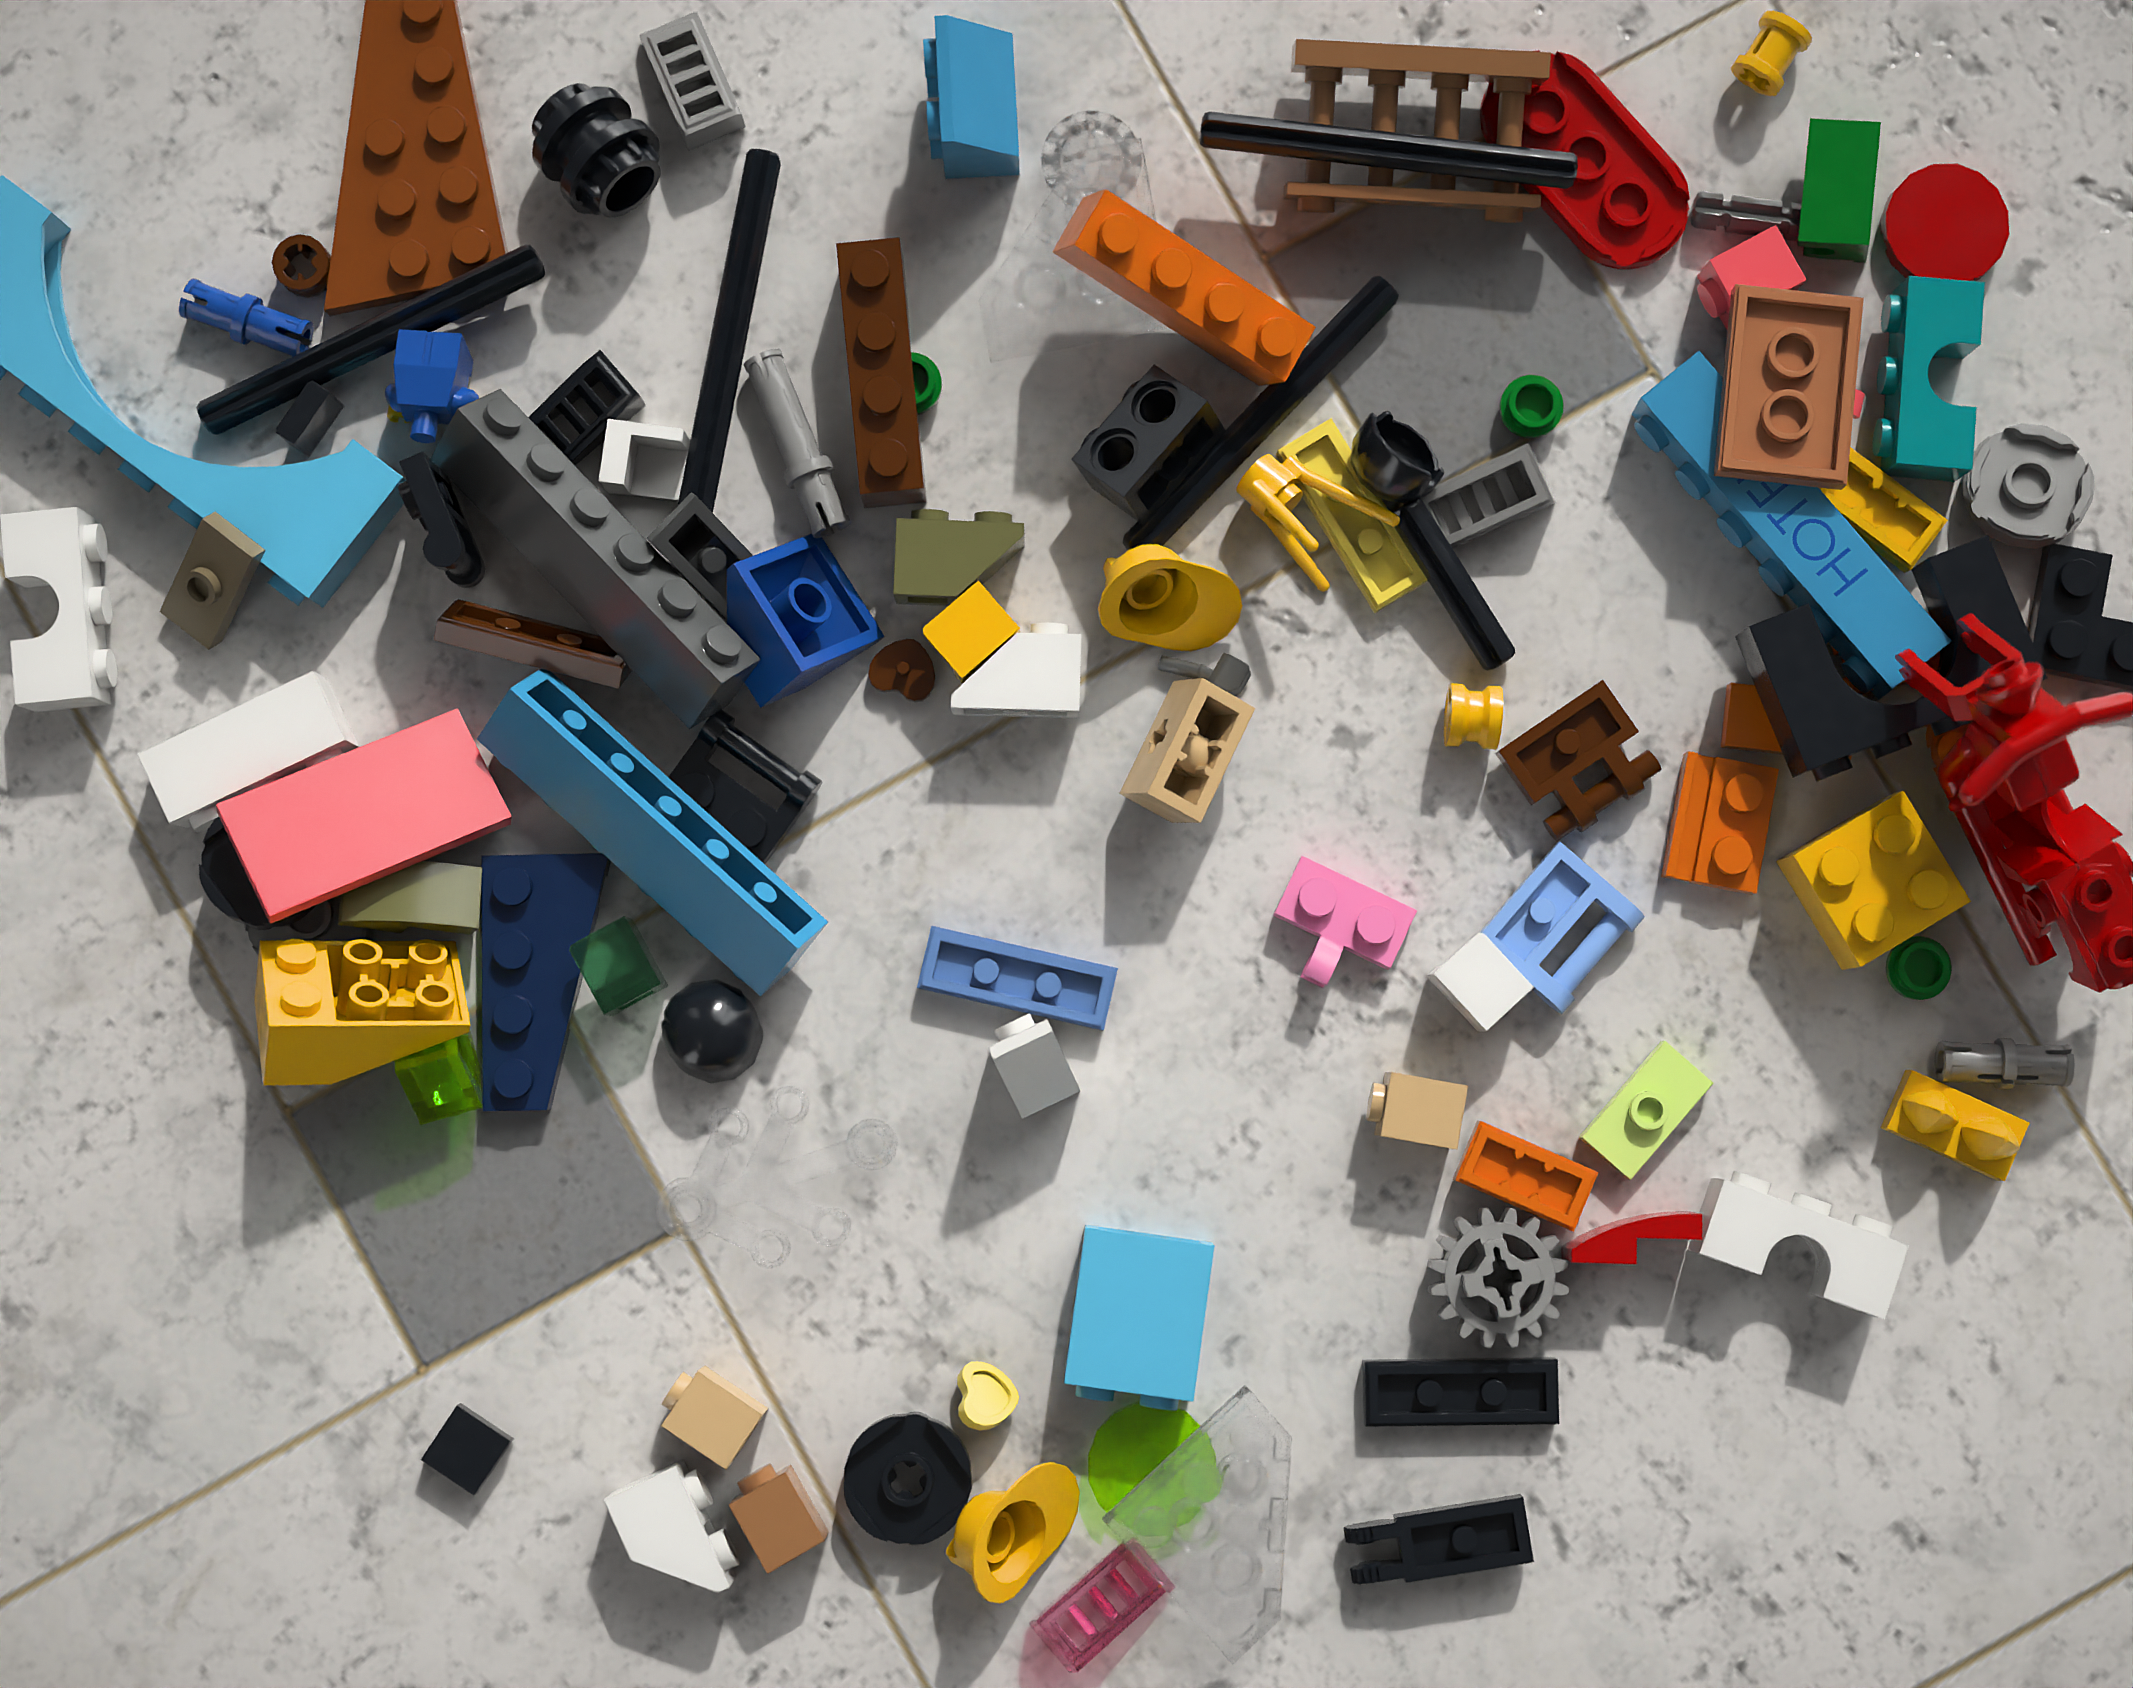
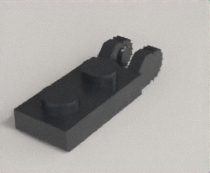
M1521 1494L1393 1514L1394 1519L1360 1522L1343 1528L1346 1543L1364 1545L1391 1538H1397L1399 1560H1370L1351 1567V1579L1354 1584H1368L1402 1578L1406 1583L1534 1562L1524 1498Z

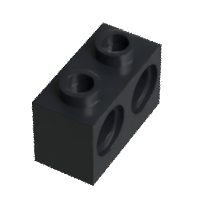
M1154 364L1141 380L1133 383L1127 389L1120 404L1100 427L1092 430L1086 436L1081 448L1071 460L1092 489L1139 523L1145 525L1226 430L1208 400ZM1171 414L1166 420L1160 422L1164 417ZM1130 461L1127 466L1118 470L1123 464Z

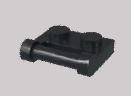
M424 452L399 461L407 480L397 485L403 503L413 520L419 518L425 531L429 532L423 544L425 558L437 569L445 570L449 580L457 586L463 588L474 587L483 579L485 565L448 476Z
M720 710L708 718L697 738L671 772L669 778L760 861L766 864L811 802L823 781L808 770L803 774L798 772L733 725L735 718L724 710ZM719 746L787 794L778 810L772 808L708 762Z

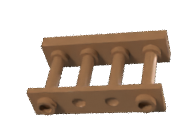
M1296 39L1292 46L1291 72L1305 73V83L1311 84L1308 123L1324 125L1334 124L1336 85H1342L1343 75L1368 76L1367 86L1374 88L1371 130L1396 133L1399 89L1405 88L1406 78L1431 80L1430 89L1437 91L1434 137L1459 140L1462 92L1468 91L1469 82L1494 83L1493 93L1499 94L1496 144L1521 147L1525 95L1531 94L1532 85H1541L1549 79L1551 52ZM1306 159L1305 182L1288 181L1284 186L1283 199L1297 200V211L1334 213L1335 202L1485 210V221L1501 223L1523 222V212H1533L1539 209L1541 204V195L1518 194L1519 183L1494 181L1493 192L1455 190L1456 176L1431 174L1430 189L1393 187L1394 169L1369 167L1367 186L1330 184L1331 162Z

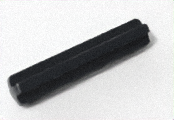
M1421 499L1410 501L1395 510L1393 513L1400 517V523L1394 526L1482 668L1489 671L1510 660L1515 654L1513 644Z

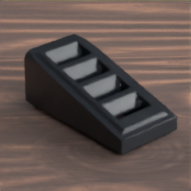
M598 350L573 372L528 418L540 430H543L562 453L576 465L604 442L608 419L628 421L646 405L638 392L601 350ZM599 381L616 398L609 407L591 389ZM580 397L598 416L591 425L572 406ZM561 413L580 434L572 443L552 422Z

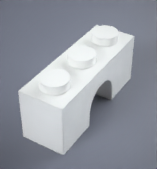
M78 507L1 514L5 578L25 588L51 586L59 602L56 621L46 633L32 639L10 641L15 705L34 712L111 705L110 687L116 686L118 672L114 653L111 649L106 648L105 625L111 623L113 610L110 593L105 586L101 585L100 562H105L108 554L107 539L102 525L97 524L95 517Z
M1733 1171L1730 1181L1711 1178L1699 1212L1702 1213V1240L1690 1239L1688 1251L1746 1272L1762 1275L1768 1254L1773 1246L1783 1238L1797 1235L1810 1246L1815 1258V1272L1808 1294L1870 1316L1885 1319L1909 1248L1908 1244L1890 1238L1893 1230L1892 1226L1855 1214L1852 1225L1829 1217L1832 1208L1831 1204L1796 1192L1791 1203L1768 1195L1771 1183L1738 1171Z

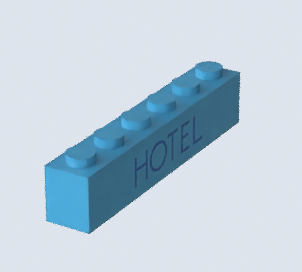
M1700 351L1696 352L1639 399L1632 412V416L1637 420L1634 423L1637 434L1654 452L1658 453L1663 450L1678 468L1675 471V475L1685 491L1696 500L1704 498L1720 516L1716 522L1724 536L1738 548L1746 546L1761 564L1758 567V572L1774 593L1779 596L1787 594L1797 607L1809 603L1825 644L1829 643L1845 661L1841 667L1846 677L1861 692L1868 693L1871 690L1878 700L1904 680L1899 672V669L1904 666L1895 659V655L1909 648L1921 660L1927 662L1951 642L1950 638L1818 487L1714 476L1723 377Z

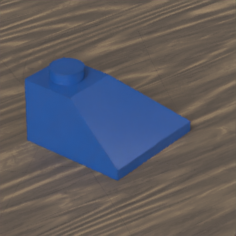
M812 534L733 563L727 569V624L761 659L745 681L746 686L760 708L805 689L885 637L823 538H814Z

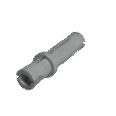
M771 349L759 353L763 362L758 363L756 357L752 356L743 365L750 376L788 469L783 474L784 479L790 489H796L812 528L811 533L813 537L822 538L832 535L834 531L831 526L836 525L838 530L841 531L851 523L830 476L834 471V467L830 458L826 455L822 456L784 364L781 350Z

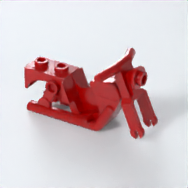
M1969 613L1956 622L1966 631L1960 634V636L1972 652L1980 655L1992 667L1986 670L1981 677L1959 688L1953 686L1909 648L1895 655V659L1904 666L1899 669V672L1912 688L1918 690L1954 721H1972L1964 735L1951 748L1938 767V780L1949 801L1948 809L1954 812L2029 965H2039L2057 956L2047 936L2051 932V924L2056 921L2068 946L2073 962V970L2068 973L2072 981L2099 993L2106 989L2114 990L2133 984V881L2131 879L2133 877V861L2119 843L2112 841L2121 836L2122 833L2086 803L2074 810L2064 788L2075 783L2080 776L2079 768L2067 736L2081 728L2133 717V695L2123 692L2074 702L2064 706L2040 688L2043 669L2040 664H2024L2022 653L1981 623L1975 615ZM2022 883L2030 887L2036 885V887L2026 892Z

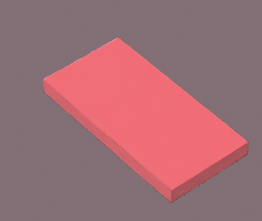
M458 708L216 804L220 820L270 924L509 826L512 820V816Z

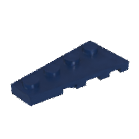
M602 853L481 856L483 1111L551 1110L570 1033L569 1025L576 996L580 992L591 934H594L600 909L598 905L605 877L608 876L611 863Z

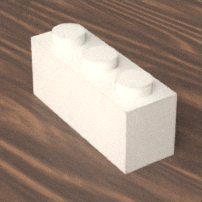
M311 671L152 746L137 755L168 822L186 829L192 826L194 832L207 830L219 816L216 804L359 747L328 679Z

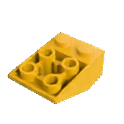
M366 939L352 941L260 940L254 1002L263 1086L331 1085L470 1032V1019L456 941H434L429 939L418 941H370Z

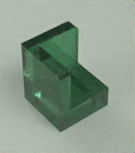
M623 916L570 946V953L604 1015L615 1016L669 986L635 922L629 917Z

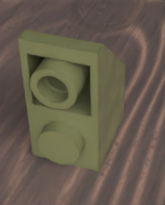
M916 509L911 511V519L896 518L893 586L896 604L949 606L978 580L983 585L1024 547V523L1012 522L1011 514L996 511L977 512L974 514V521L949 520L948 512L936 509Z

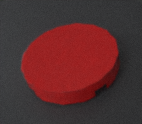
M1957 163L1931 164L1911 173L1888 197L1880 218L1881 234L1883 233V241L1887 247L1885 253L1891 265L1905 278L1908 276L1977 281L2002 256L2009 237V215L1998 188L1980 172Z

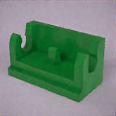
M1810 118L1797 245L1804 247V256L1866 263L1870 243L1881 122Z

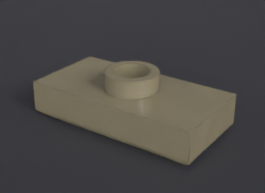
M217 512L202 518L159 612L210 650L222 642L263 557L265 549Z

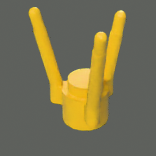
M1266 454L1246 471L1237 485L1236 492L1251 504L1250 510L1266 523L1318 590L1322 592L1327 591L1330 587L1329 582L1296 539L1310 552L1318 550L1319 544L1291 513L1303 496V491L1297 487L1299 481L1390 526H1397L1400 523V517L1397 514L1308 470L1292 455L1280 464L1270 454Z

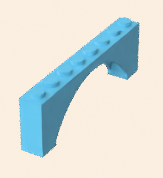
M1 175L0 380L9 371L25 383L18 394L48 417H51L58 408L75 421L68 430L71 435L98 455L108 446L125 460L118 470L147 492H150L156 483L175 497L167 507L196 529H198L202 518L217 512L265 549L260 562L274 572L267 582L298 606L307 597L323 608L404 505L397 485L407 480L354 439L350 441L342 452L311 461L270 467H236L211 464L180 456L156 446L135 434L118 419L99 396L83 369L71 339L64 310L61 283L62 241L71 231V228L25 191Z

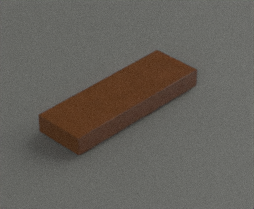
M457 599L436 621L434 641L619 689L632 672V669L601 636Z

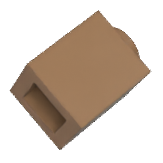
M771 1463L737 1482L742 1493L731 1501L729 1507L767 1574L825 1541L829 1531L792 1465L776 1473Z

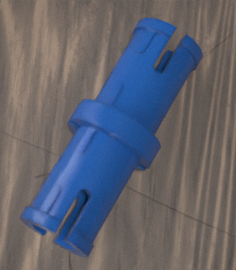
M191 279L183 292L193 295L194 298L207 302V305L203 306L180 298L179 315L185 319H193L230 333L231 340L247 345L249 342L254 341L291 355V357L309 348V346L302 344L299 340L287 337L285 334L289 332L311 341L314 331L312 321L302 320L263 306V300L247 293L243 297H238L204 284L198 279Z

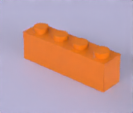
M1107 189L1082 198L1052 251L1258 386L1286 382L1316 328Z

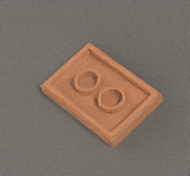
M1735 284L1731 290L1714 476L1842 490L1847 485L1864 298Z

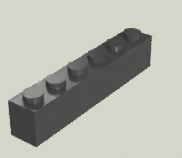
M501 389L457 408L430 459L689 729L728 706L761 660L756 653Z

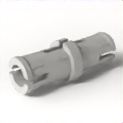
M1997 1038L1994 1043L1982 1044L1940 1041L1935 1052V1073L1938 1074L1937 1080L1941 1083H1993L1996 1089L2010 1090L2015 1084H2045L2068 1087L2071 1085L2074 1076V1054H2071L2072 1048L2069 1045L2033 1046L2015 1044L2011 1038Z

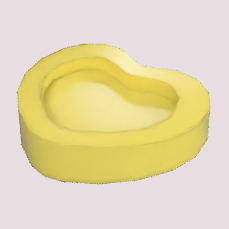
M970 1362L959 1372L957 1385L963 1398L958 1407V1414L962 1423L979 1431L989 1430L1001 1424L1013 1412L1019 1400L1018 1391L1002 1371L984 1362Z

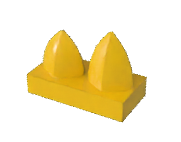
M1905 1070L1880 1128L1997 1181H2005L2030 1122L1914 1070Z

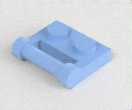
M1558 842L1480 933H1484L1532 984L1534 987L1532 990L1546 1004L1563 1014L1575 1000L1571 993L1623 932L1625 930L1633 932L1645 916L1633 903L1564 844ZM1595 901L1603 908L1606 914L1556 973L1550 976L1539 964L1591 903Z

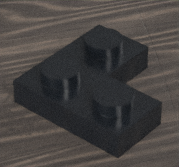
M2056 543L2043 546L2028 632L2045 673L2133 691V622L2102 616L2113 555Z

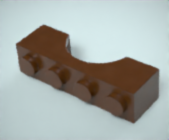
M900 237L836 243L859 489L864 508L926 503L922 445L911 354L905 270Z

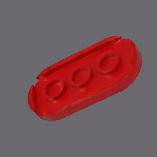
M1558 51L1556 54L1551 53L1549 79L1541 85H1532L1531 94L1525 95L1521 147L1574 153L1577 155L1578 160L1577 176L1574 185L1567 189L1527 184L1521 185L1529 194L1541 195L1540 207L1575 246L1591 260L1614 269L1629 270L1648 266L1664 257L1685 231L1689 212L1688 200L1690 199L1686 178L1674 160L1584 62L1566 53ZM1489 83L1481 103L1480 124L1486 143L1496 144L1499 94L1493 93L1494 83Z

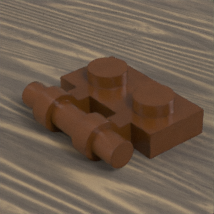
M1604 680L1595 684L1495 753L1530 805H1533L1551 792L1560 802L1561 809L1543 820L1546 830L1557 842L1575 829L1583 832L1597 823L1596 815L1623 797L1629 801L1645 789L1643 783L1662 770L1658 760L1649 750L1644 751L1629 761L1620 749L1619 745L1639 731ZM1599 760L1606 769L1608 777L1582 794L1572 778Z

